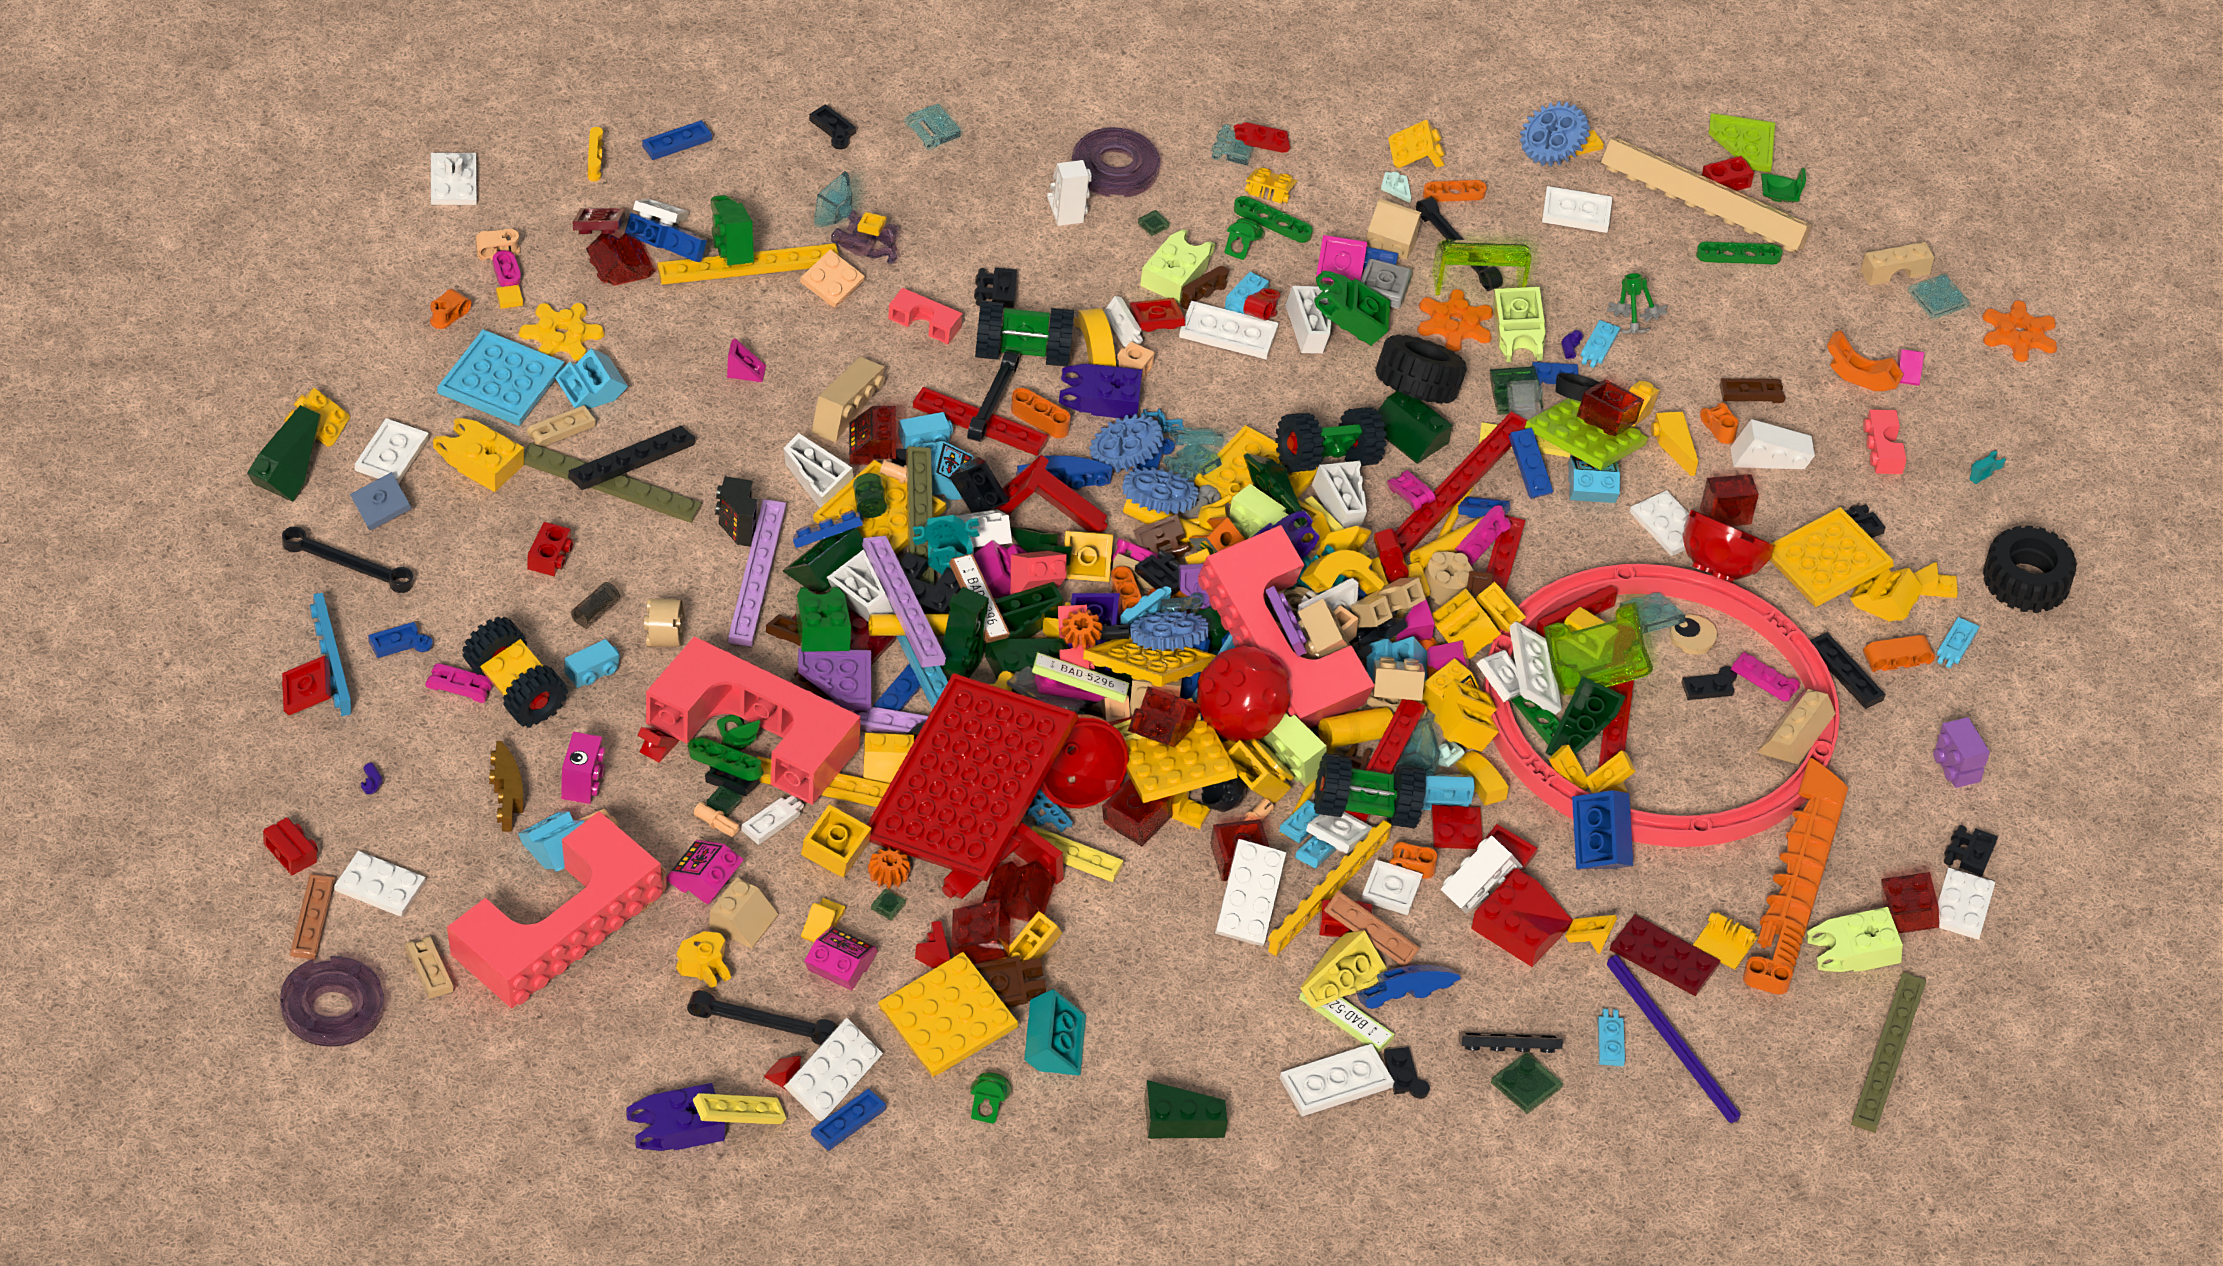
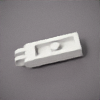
M1114 296L1104 310L1108 322L1124 347L1130 342L1141 344L1143 341L1140 335L1141 328L1122 297Z
M793 795L786 800L781 797L743 823L742 832L756 844L760 845L800 816V811L803 809L804 804L801 801L797 802V798Z

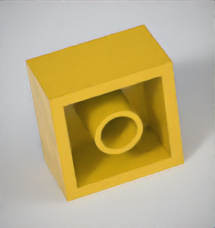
M829 804L804 838L801 855L844 878L869 844L872 828Z

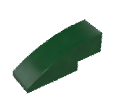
M1010 527L1011 535L1026 552L1053 551L1066 554V566H1070L1072 547L1057 544L1058 534L1032 528Z

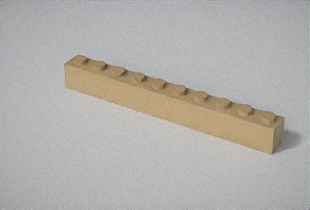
M1617 137L1610 139L1601 161L1602 164L1607 165L1606 169L1615 173L1623 172L1629 180L1635 182L1638 180L1643 181L1649 189L1665 191L1664 195L1669 198L1677 199L1678 197L1685 200L1684 204L1687 206L1703 208L1705 214L1716 217V215L1724 218L1723 221L1733 226L1736 224L1741 225L1745 232L1754 235L1755 233L1763 235L1762 239L1765 241L1783 244L1782 248L1790 252L1803 249L1813 226Z

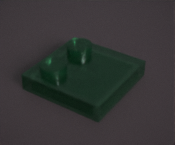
M1527 1052L1491 1080V1084L1526 1114L1562 1089L1563 1086L1559 1079Z

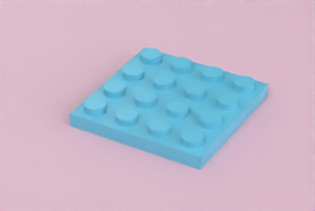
M483 329L438 385L437 393L520 426L555 381V377L564 368V361Z

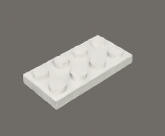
M1191 301L1185 316V326H1181L1179 337L1267 360L1279 323L1269 320L1264 321L1250 315Z
M1515 621L1509 628L1520 694L1526 700H1531L1542 709L1556 715L1562 710L1550 641Z
M1238 839L1215 934L1255 945H1264L1286 852Z
M846 1018L783 1087L817 1120L822 1122L883 1053Z
M1372 1044L1280 1073V1080L1301 1117L1393 1088L1394 1080Z

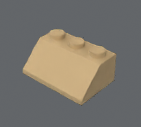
M1807 689L1793 702L1758 752L1765 756L1799 765L1836 714L1828 694Z

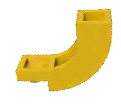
M1101 308L1078 310L1079 317H1074V325L1083 332L1087 347L1088 364L1116 367L1112 333L1104 311Z
M1340 550L1317 558L1306 568L1300 578L1316 593L1330 589L1338 575H1344L1349 579L1353 578L1356 580L1358 587L1367 595L1380 591L1385 584L1376 572L1369 569L1372 560L1352 550Z

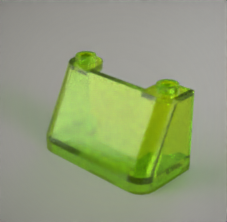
M1636 602L1619 607L1615 612L1616 620L1571 632L1568 625L1562 623H1555L1544 627L1552 672L1563 695H1573L1582 676L1602 686L1609 687L1639 679L1652 673V660Z

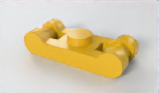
M600 127L591 128L589 135L587 177L593 182L601 179V172L599 170L601 169L603 141L601 139L603 138V130Z

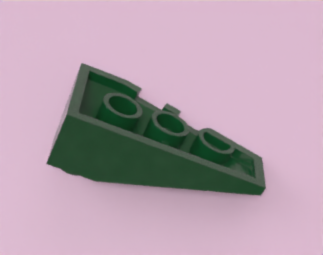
M301 405L294 411L260 451L248 470L247 474L253 484L292 502L295 501L306 484L308 464L311 462V451L321 419L319 413Z
M1249 453L1243 455L1253 486L1286 508L1285 513L1288 515L1302 511L1289 481V473L1284 465H1279L1273 459ZM1299 517L1295 520L1300 527L1306 523L1304 517Z
M1582 676L1545 753L1552 756L1562 745H1569L1576 756L1616 718L1626 696Z

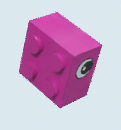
M579 732L572 733L562 766L561 799L591 804L592 797H597L600 782H597L598 778H603L605 764L601 762L604 761L606 748L602 747L601 736Z

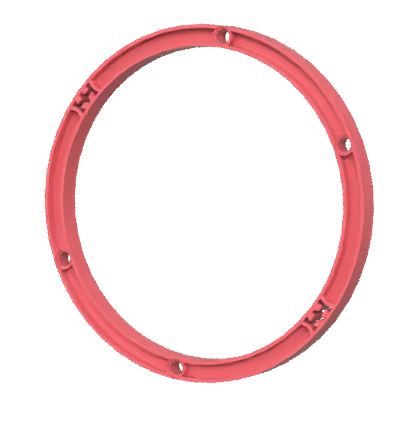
M1620 564L1580 571L1560 578L1542 587L1518 606L1519 610L1526 616L1520 624L1533 631L1537 627L1538 620L1543 616L1557 612L1560 608L1567 607L1579 599L1586 598L1596 591L1611 585L1617 590V595H1664L1700 603L1722 611L1756 630L1785 656L1797 672L1806 690L1828 694L1836 714L1815 741L1799 769L1775 791L1745 806L1706 815H1661L1630 809L1633 842L1658 846L1698 847L1723 844L1765 831L1786 819L1808 800L1798 793L1810 758L1815 759L1827 769L1829 768L1838 737L1840 719L1838 698L1832 677L1818 650L1807 636L1788 617L1755 594L1720 578L1689 569L1653 564ZM1499 629L1501 635L1493 640L1488 656L1505 650L1512 659L1514 652L1511 634ZM1484 675L1483 692L1490 695L1497 709L1491 717L1499 733L1492 740L1502 758L1528 789L1545 803L1573 819L1572 797L1590 793L1563 778L1533 750L1515 721L1509 701H1502Z

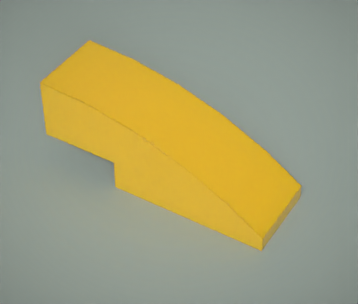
M1475 751L1464 753L1455 765L1461 774H1468L1474 778V793L1478 794L1484 806L1506 800L1509 787L1496 768Z

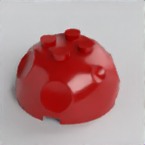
M1691 509L1686 517L1682 534L1687 555L1693 561L1692 567L1733 583L1734 580L1755 575L1773 556L1775 545L1728 524H1722L1711 519L1709 516Z
M1244 645L1218 653L1206 668L1203 669L1198 680L1196 701L1204 721L1220 737L1235 743L1239 740L1242 742L1252 739L1259 740L1269 734L1282 720L1290 701L1287 680H1290L1285 666L1278 658L1267 651Z

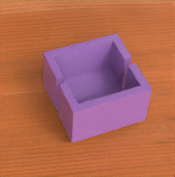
M1969 717L1943 723L1938 735L1936 748L1933 752L1936 763H1940L1944 769L1945 778L1951 781L1955 788L1981 782L1985 770L1984 766H1986L1990 754Z

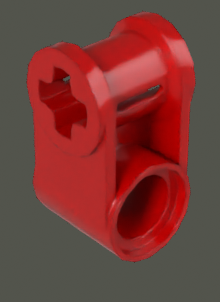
M1264 288L1249 295L1244 303V313L1264 321L1276 316L1277 299L1280 298V292Z

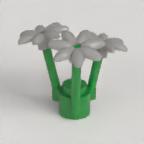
M1630 273L1624 276L1620 300L1617 304L1609 302L1610 307L1607 308L1608 312H1614L1615 317L1622 314L1628 318L1629 314H1632L1630 328L1620 329L1623 334H1644L1650 330V328H1639V322H1637L1636 295L1641 294V290L1644 291L1649 306L1644 309L1646 313L1641 314L1640 318H1645V322H1648L1652 318L1658 320L1660 315L1667 314V305L1659 307L1658 304H1653L1647 287V279L1642 278V275L1639 273ZM1626 292H1628V295H1631V304H1626L1625 302Z

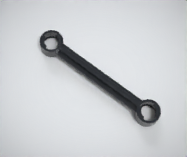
M1427 197L1417 201L1416 211L1421 212V219L1424 222L1430 221L1479 275L1480 284L1487 291L1501 287L1503 280L1498 268L1486 265L1439 213L1436 200L1433 197Z
M1009 350L1004 352L1000 369L977 416H973L970 422L967 439L978 442L983 441L987 424L1011 375H1014L1018 368L1020 353Z
M289 527L282 533L283 548L289 552L305 551L389 583L390 588L397 593L408 592L413 587V573L408 568L397 567L391 570L306 538V532L300 527ZM291 538H301V539H302V540L299 541V542H289V541H288V540L291 539ZM398 578L409 579L404 583L395 582Z
M701 990L694 991L691 994L687 1006L688 1012L693 1016L709 1018L712 1014L811 1037V1040L818 1045H821L838 1027L836 1023L827 1019H820L815 1023L716 1001L712 994Z

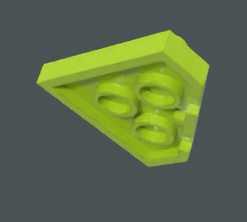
M1715 113L1710 114L1708 134L1734 157L1742 156L1752 170L1771 173L1775 132L1774 122Z

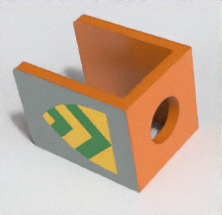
M1228 517L1209 518L1207 522L1213 531L1208 535L1191 536L1189 538L1198 552L1207 548L1210 555L1245 541V538ZM1220 539H1221L1225 544H1226V543H1230V544L1227 545V546H1224V545L1221 543Z

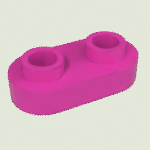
M505 250L496 252L493 255V269L499 285L502 287L519 285L521 273L515 255Z

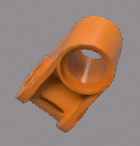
M454 289L447 290L430 304L432 311L431 325L437 329H444L469 312L472 304L471 300Z
M1724 402L1710 409L1706 407L1701 409V421L1709 428L1719 442L1730 444L1735 441L1739 421Z
M1405 842L1394 844L1392 849L1393 858L1389 861V864L1399 866L1401 863L1402 868L1422 873V878L1425 879L1434 876L1437 864V853L1435 850Z

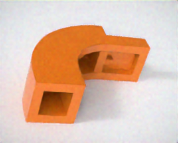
M1842 331L1834 332L1827 344L1829 353L1834 357L1830 366L1845 381L1872 391H1887L1896 389L1904 375L1893 357L1876 361L1860 356L1852 348Z

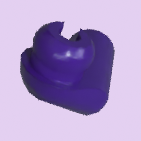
M1579 330L1569 333L1561 341L1566 359H1574L1576 357L1574 348L1583 339V334Z
M367 763L363 770L368 778L365 779V783H361V788L365 794L370 795L377 792L383 782V778L374 763Z

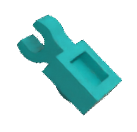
M1992 451L1988 457L1983 460H1977L1972 465L1969 479L1975 485L1990 477L1995 470L2004 467L2006 459L1996 460L1997 451Z

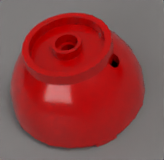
M1077 714L1078 720L1040 786L1045 796L1059 806L1077 809L1094 806L1108 797H1112L1120 789V784L1123 782L1127 772L1129 753L1123 735L1116 727L1103 718L1088 714ZM1074 746L1071 751L1067 752L1069 747ZM1068 777H1075V782H1068Z

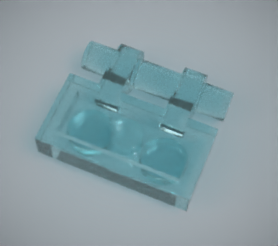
M1223 125L1222 129L1217 133V142L1213 144L1212 158L1218 160L1221 155L1227 154L1226 161L1248 166L1254 147L1245 145L1243 141L1235 139V132L1230 130V126Z
M1196 442L1187 444L1183 449L1176 452L1177 458L1166 456L1163 460V463L1169 470L1178 472L1182 478H1189L1190 480H1194L1197 473L1204 476L1222 465L1219 456Z

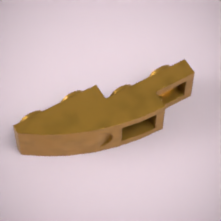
M496 741V751H491L490 763L495 765V769H490L489 784H494V793H498V803L503 804L502 808L497 809V823H502V831L512 832L513 813H523L522 779L517 763L509 749L502 741Z

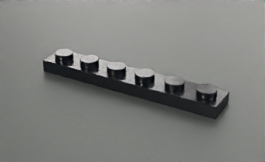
M680 425L569 470L568 478L581 490H585L695 445V437Z

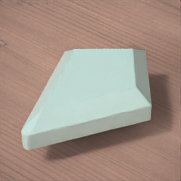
M1385 172L1381 190L1410 203L1411 194L1407 176L1400 175L1398 172Z
M1446 740L1444 744L1439 746V750L1431 760L1433 764L1451 767L1462 758L1464 751L1455 742L1452 743Z

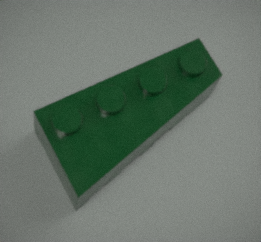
M962 587L958 594H954L949 602L950 612L941 648L946 659L945 665H940L947 681L950 680L953 673L970 678L983 659L989 598L965 587Z

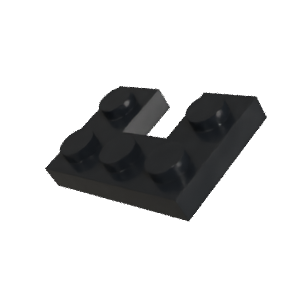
M907 552L900 565L921 608L935 614H948L950 611L949 602L952 596L958 594L961 590L952 569L946 568L935 586L920 580L928 567L927 560Z
M1393 617L1377 627L1357 629L1356 637L1349 644L1353 647L1361 661L1373 652L1369 645L1377 638L1392 639L1406 629L1408 625L1404 618Z

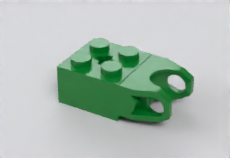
M713 196L711 198L713 227L711 229L714 248L718 249L720 258L724 259L727 266L753 263V221L742 203H737L735 199L729 196Z
M1322 271L1316 277L1317 285L1322 292L1314 298L1316 307L1329 320L1370 346L1388 332L1389 299L1356 278L1351 281L1344 275L1330 271ZM1327 277L1331 278L1334 281L1333 285H1329L1323 283L1321 280ZM1327 298L1328 305L1321 304L1320 300Z
M800 587L797 594L796 619L801 651H850L851 623L845 594L838 587H832L829 593L822 595L811 593L806 587Z

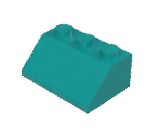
M1054 989L1031 999L1024 1060L1040 1072L1081 1075L1086 1014Z

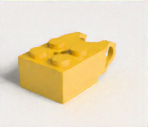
M456 418L453 420V429L459 437L436 436L433 439V448L449 465L493 492H496L524 466L523 446L478 421ZM459 424L464 427L465 431L461 429ZM440 443H442L447 450H444L441 447Z

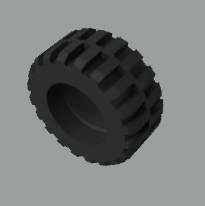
M1392 335L1384 342L1375 371L1378 379L1383 381L1386 386L1392 387L1395 391L1402 392V394L1412 396L1418 400H1425L1431 403L1436 402L1438 404L1444 402L1447 404L1457 398L1467 366L1465 360L1460 355H1456L1454 351L1448 350L1442 345H1437L1432 341H1426L1419 337Z
M2028 525L2025 528L2016 526L2012 530L2007 529L2001 532V534L1993 539L1983 568L1984 582L1986 586H1989L1988 590L1992 595L1996 594V599L2001 603L2006 602L2009 608L2014 609V607L2020 608L2021 612L2033 610V613H2040L2044 609L2046 612L2052 610L2054 606L2058 607L2068 597L2076 573V558L2072 549L2067 547V542L2063 538L2059 539L2058 535L2054 532L2049 533L2041 527L2036 529ZM2015 564L2032 565L2044 573H2029L2020 569Z

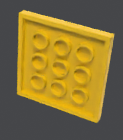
M1245 425L1198 473L1194 479V484L1199 487L1203 485L1215 487L1218 489L1221 499L1229 494L1228 487L1232 483H1238L1241 488L1233 493L1240 492L1249 484L1253 485L1243 455L1249 453L1270 458L1281 465L1283 461H1279L1278 457L1280 454L1276 451L1278 443ZM1318 467L1312 471L1288 472V478L1297 499L1313 483Z
M874 460L813 514V521L819 523L828 518H832V521L841 518V515L845 512L854 510L856 513L861 511L864 522L862 526L856 527L863 538L886 536L895 555H897L908 545L907 483L903 482L901 484L895 478L879 474L882 464ZM932 495L933 517H939L946 510V503Z
M1841 507L1771 543L1775 545V549L1770 561L1815 608L1894 567L1893 559Z
M1129 634V639L1111 640L1085 649L1083 659L1091 661L1095 666H1106L1115 673H1126L1131 675L1133 679L1147 680L1153 686L1163 687L1167 683L1176 682L1181 678L1190 677L1195 673L1203 671L1217 655L1187 646L1184 647V650L1175 648L1174 651L1170 649L1165 651L1156 649L1153 651L1152 647L1144 649V646H1137V643H1133L1131 634Z
M1196 721L1193 724L1187 725L1191 728L1173 747L1147 737L1137 740H1126L1129 753L1127 773L1143 803L1238 778L1237 770L1218 735L1212 727L1207 725V722ZM1182 726L1181 728L1185 730L1174 727L1172 729H1176L1179 733L1167 731L1168 733L1161 732L1159 734L1177 740L1188 728ZM1166 734H1169V735H1172V736H1175V735H1173V734H1176V735H1178V737H1177V738H1174V737L1168 736V735H1166Z
M964 952L878 1002L879 1008L932 1077L946 1071L1018 1028V1021Z

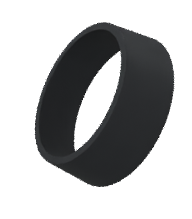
M1559 373L1556 378L1555 392L1573 400L1598 403L1606 386L1588 377Z

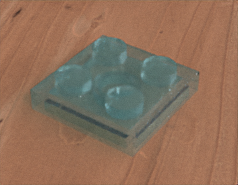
M1946 274L1919 282L1908 288L1910 295L1932 320L1968 308L1970 304L1969 300Z
M1660 592L1651 593L1640 598H1632L1620 603L1619 611L1644 633L1685 623V614Z

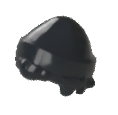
M1237 774L1238 778L1202 787L1203 792L1201 796L1203 803L1209 809L1219 812L1235 809L1241 805L1245 797L1246 783Z

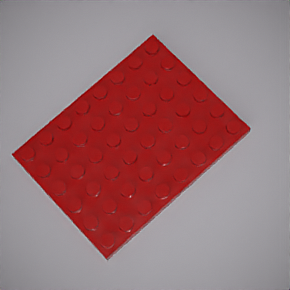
M953 673L867 823V826L872 828L869 842L885 848L890 846L891 850L894 851L900 849V852L987 882L1078 720L1077 713Z

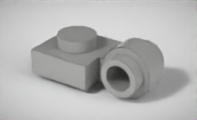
M1211 485L1201 486L1198 490L1195 507H1192L1191 511L1186 509L1184 514L1192 517L1199 513L1202 506L1220 500L1221 496L1218 493V489Z

